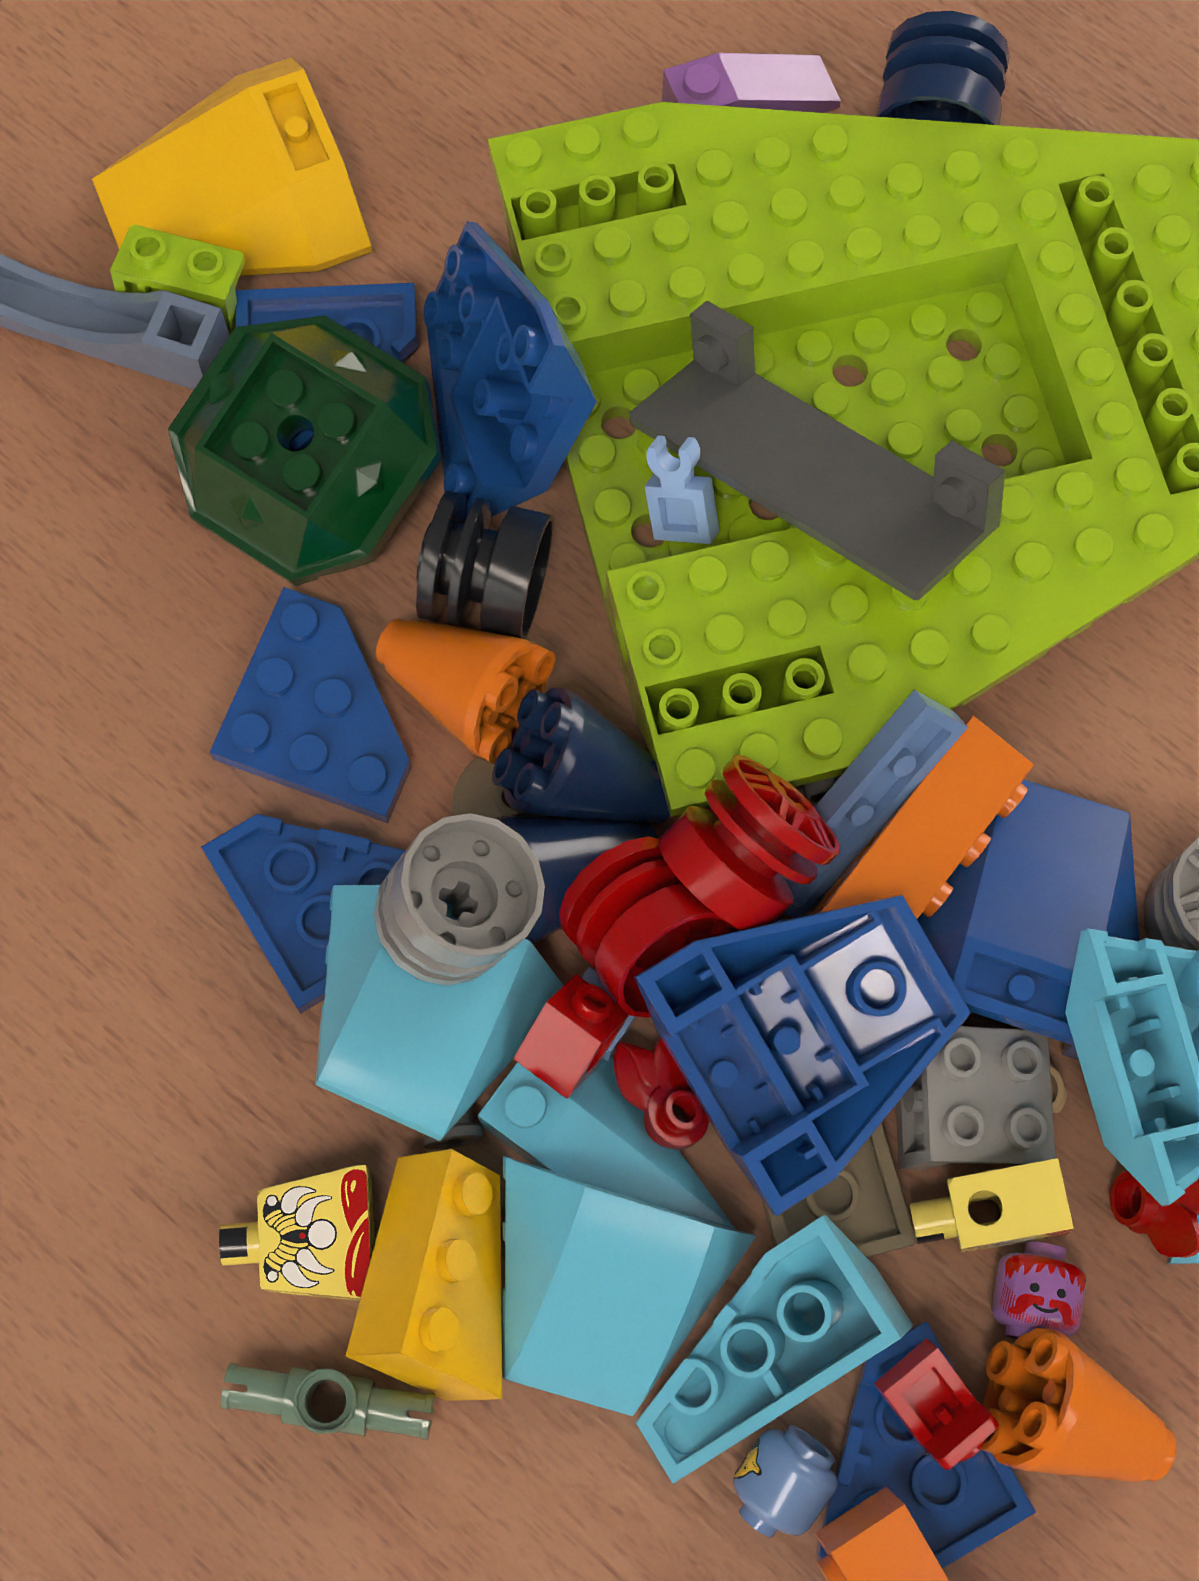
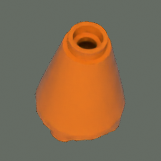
M402 618L391 621L380 635L376 647L377 661L385 665L387 673L470 753L491 764H495L497 757L504 749L510 748L514 734L519 726L517 713L522 699L532 689L545 692L548 677L556 661L554 652L529 640L414 618L408 621Z
M1036 1328L1021 1335L1014 1343L1002 1340L991 1350L986 1362V1373L990 1380L983 1406L992 1413L999 1423V1427L986 1438L981 1450L992 1454L999 1463L1024 1471L1138 1483L1145 1480L1151 1482L1158 1481L1169 1472L1174 1463L1177 1450L1176 1438L1173 1432L1165 1426L1164 1421L1065 1334L1054 1329Z

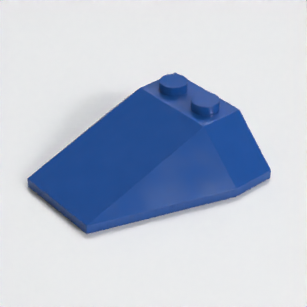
M903 895L695 940L634 976L659 1036L702 1106L721 1142L775 1216H778L835 1180L971 1013Z

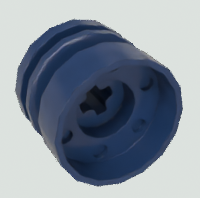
M932 11L906 19L893 30L887 47V62L883 71L884 85L879 96L876 117L1000 125L1002 112L1000 98L1005 89V74L1010 58L1007 40L994 25L975 15L961 12Z

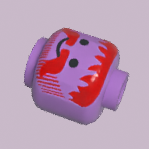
M1026 1241L1024 1253H1008L1001 1257L998 1264L992 1301V1315L996 1321L1006 1326V1337L1017 1340L1021 1335L1036 1328L1054 1329L1065 1334L1067 1337L1073 1336L1078 1331L1086 1286V1274L1077 1265L1065 1261L1066 1248L1043 1242Z

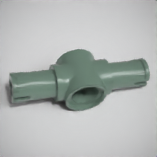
M230 1363L226 1370L224 1382L245 1385L247 1390L242 1392L222 1389L221 1408L225 1410L231 1408L281 1416L282 1424L305 1427L307 1430L318 1434L340 1432L365 1436L367 1430L420 1437L422 1440H428L432 1420L412 1418L409 1416V1412L433 1413L435 1405L434 1393L422 1394L376 1387L375 1379L351 1376L335 1369L312 1370L292 1367L290 1373ZM326 1381H335L343 1388L346 1394V1406L338 1419L327 1423L320 1420L314 1414L312 1396L320 1384Z

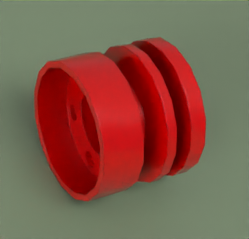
M734 755L723 768L722 775L725 781L713 779L706 786L704 795L714 813L699 806H688L660 837L658 847L663 859L676 877L699 901L735 928L746 930L774 923L793 903V893L785 878L801 885L811 884L817 877L818 868L815 863L828 865L840 853V843L809 800L794 786L760 763L744 755Z
M653 837L625 841L599 855L578 874L567 889L559 910L561 929L578 947L582 957L596 968L597 977L617 1004L630 1016L644 1018L651 1016L634 976L692 941L737 931V928L718 917L684 886L663 859L658 847L660 839Z

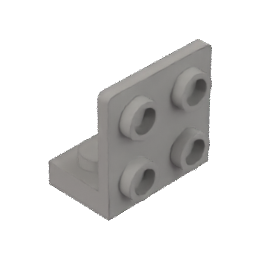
M959 1027L896 1104L899 1170L924 1171L949 1163L1024 1165L1056 1159L1048 1037L1021 1029Z

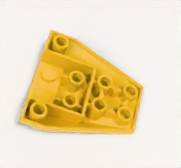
M292 57L237 75L92 178L119 249L129 228L132 225H138L240 251L243 253L245 266L240 276L318 272L373 252L343 159L305 70Z

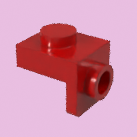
M925 1339L873 1383L917 1443L944 1470H949L958 1462L965 1461L977 1454L983 1447L986 1438L999 1427V1423L992 1413L974 1398L938 1347L928 1339Z

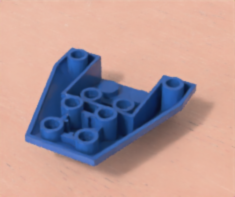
M467 221L457 244L452 245L446 254L444 272L436 290L428 294L424 305V322L427 327L444 471V493L448 490L466 495V519L477 497L490 501L491 517L508 510L511 505L516 506L548 491L596 404L595 396L580 357L547 299L478 223Z
M1023 779L1021 783L1028 788L1024 798L1006 818L1003 819L998 814L994 817L984 833L991 837L984 851L967 868L959 863L946 880L953 887L946 901L931 917L928 918L921 913L917 921L970 1012L1064 1042L1062 1055L1079 1060L1065 1011L1081 931L1088 928L1107 931L1110 937L1139 941L1130 813Z

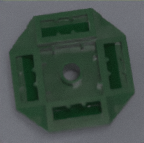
M325 315L235 327L168 428L190 518L294 586L318 580V577L346 571L374 562L442 459L432 408L430 385L427 379L422 374ZM306 429L314 430L313 439L305 449L300 451L289 450L290 442L295 434Z

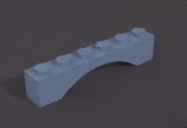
M0 254V327L193 390L230 336L221 308L165 290L149 293H128L92 288L38 271Z

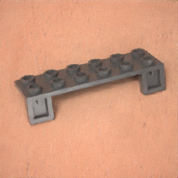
M709 301L704 302L690 314L694 360L629 413L632 426L653 439H656L658 435L665 436L666 447L679 454V449L688 437H694L700 447V459L696 464L698 467L913 600H920L1000 526L1005 478L1004 469L951 440L935 455L934 477L757 375L755 373L753 326Z

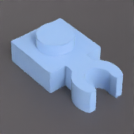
M658 435L649 446L646 455L647 463L654 473L645 485L654 540L711 544L720 530L712 478L694 476L693 468L700 459L699 444L694 437H688L679 449L680 459L668 452L665 436Z

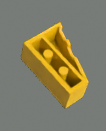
M453 1149L398 1157L346 1357L427 1393H434L436 1397L445 1401L502 1399L501 1204L499 1174Z

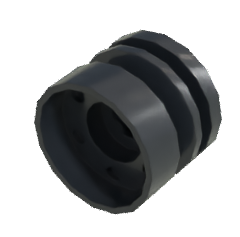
M446 490L439 501L432 522L427 527L419 553L416 576L418 582L416 597L418 618L437 621L448 599V625L461 627L472 608L473 602L481 604V631L526 639L536 614L552 545L554 516L511 505L502 519L498 531L491 530L489 500L477 497L466 519V495Z

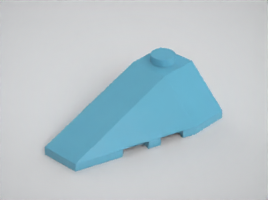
M612 1057L609 1061L602 1058L593 1073L568 1099L517 1062L478 1114L480 1124L484 1129L534 1166L685 1215H694L735 1228L678 1149L660 1146L650 1138L644 1127V1112L626 1101L621 1095L616 1082Z
M826 1215L821 1216L764 1254L751 1271L752 1274L732 1300L725 1305L689 1356L683 1360L637 1420V1426L672 1484L900 1340L912 1328L911 1320L876 1266Z

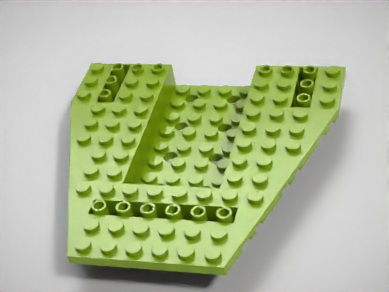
M658 102L488 139L489 156L503 203V213L513 263L551 305L580 357L596 399L593 410L565 458V464L635 721L656 762L671 817L682 814L688 806H699L703 809L709 808L710 805L704 795L706 786L713 779L725 781L722 775L723 768L734 755H744L760 763L794 787L841 776L914 689L950 710L958 706L962 707L1038 660L1049 649L1065 639H1071L1086 630L1094 621L1121 604L1126 605L1199 559V139ZM709 301L753 326L755 373L927 474L934 477L935 455L951 440L983 458V447L990 444L1001 445L1011 453L1013 462L1006 466H998L1005 470L1000 526L920 600H913L780 517L773 520L758 518L752 513L749 506L753 500L697 465L693 468L694 476L712 478L720 530L711 544L663 541L655 547L639 545L632 536L633 531L640 525L651 524L645 485L654 473L647 463L646 455L649 446L655 439L635 428V431L630 436L624 439H615L609 437L602 429V426L609 419L616 417L625 418L630 421L629 413L631 410L694 360L690 314L704 302ZM958 340L968 342L975 348L977 356L965 361L956 359L949 353L947 344ZM841 366H851L862 373L864 381L857 386H845L835 379L833 371ZM667 448L673 457L680 459L679 454Z

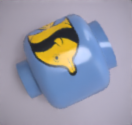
M791 1425L786 1431L771 1429L764 1432L733 1476L734 1489L744 1503L739 1509L740 1515L751 1527L767 1537L772 1538L777 1531L794 1536L803 1535L811 1528L837 1490V1478L831 1468L835 1462L834 1456L816 1438L796 1426Z

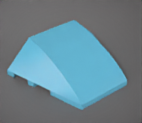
M333 885L329 909L332 910L330 936L326 947L325 959L327 964L325 998L321 1008L315 1085L441 1141L513 1060L545 1003L564 985L533 944L527 939L520 942L494 967L473 981L448 986L421 981L396 965L380 942L374 918L377 893L380 885ZM445 902L447 904L446 916L456 920L457 918L452 915L453 905Z
M1088 928L1081 931L1065 1014L1102 1141L1108 1151L1161 1206L1170 1205L1186 1193L1184 1190L1199 1179V950L1194 951L1164 946L1161 940L1149 938L1134 941L1110 937L1107 931Z
M503 1156V1178L506 1180L505 1221H503L505 1288L502 1289V1377L505 1380L634 1416L756 1236L694 1215H685L580 1182L566 1175Z

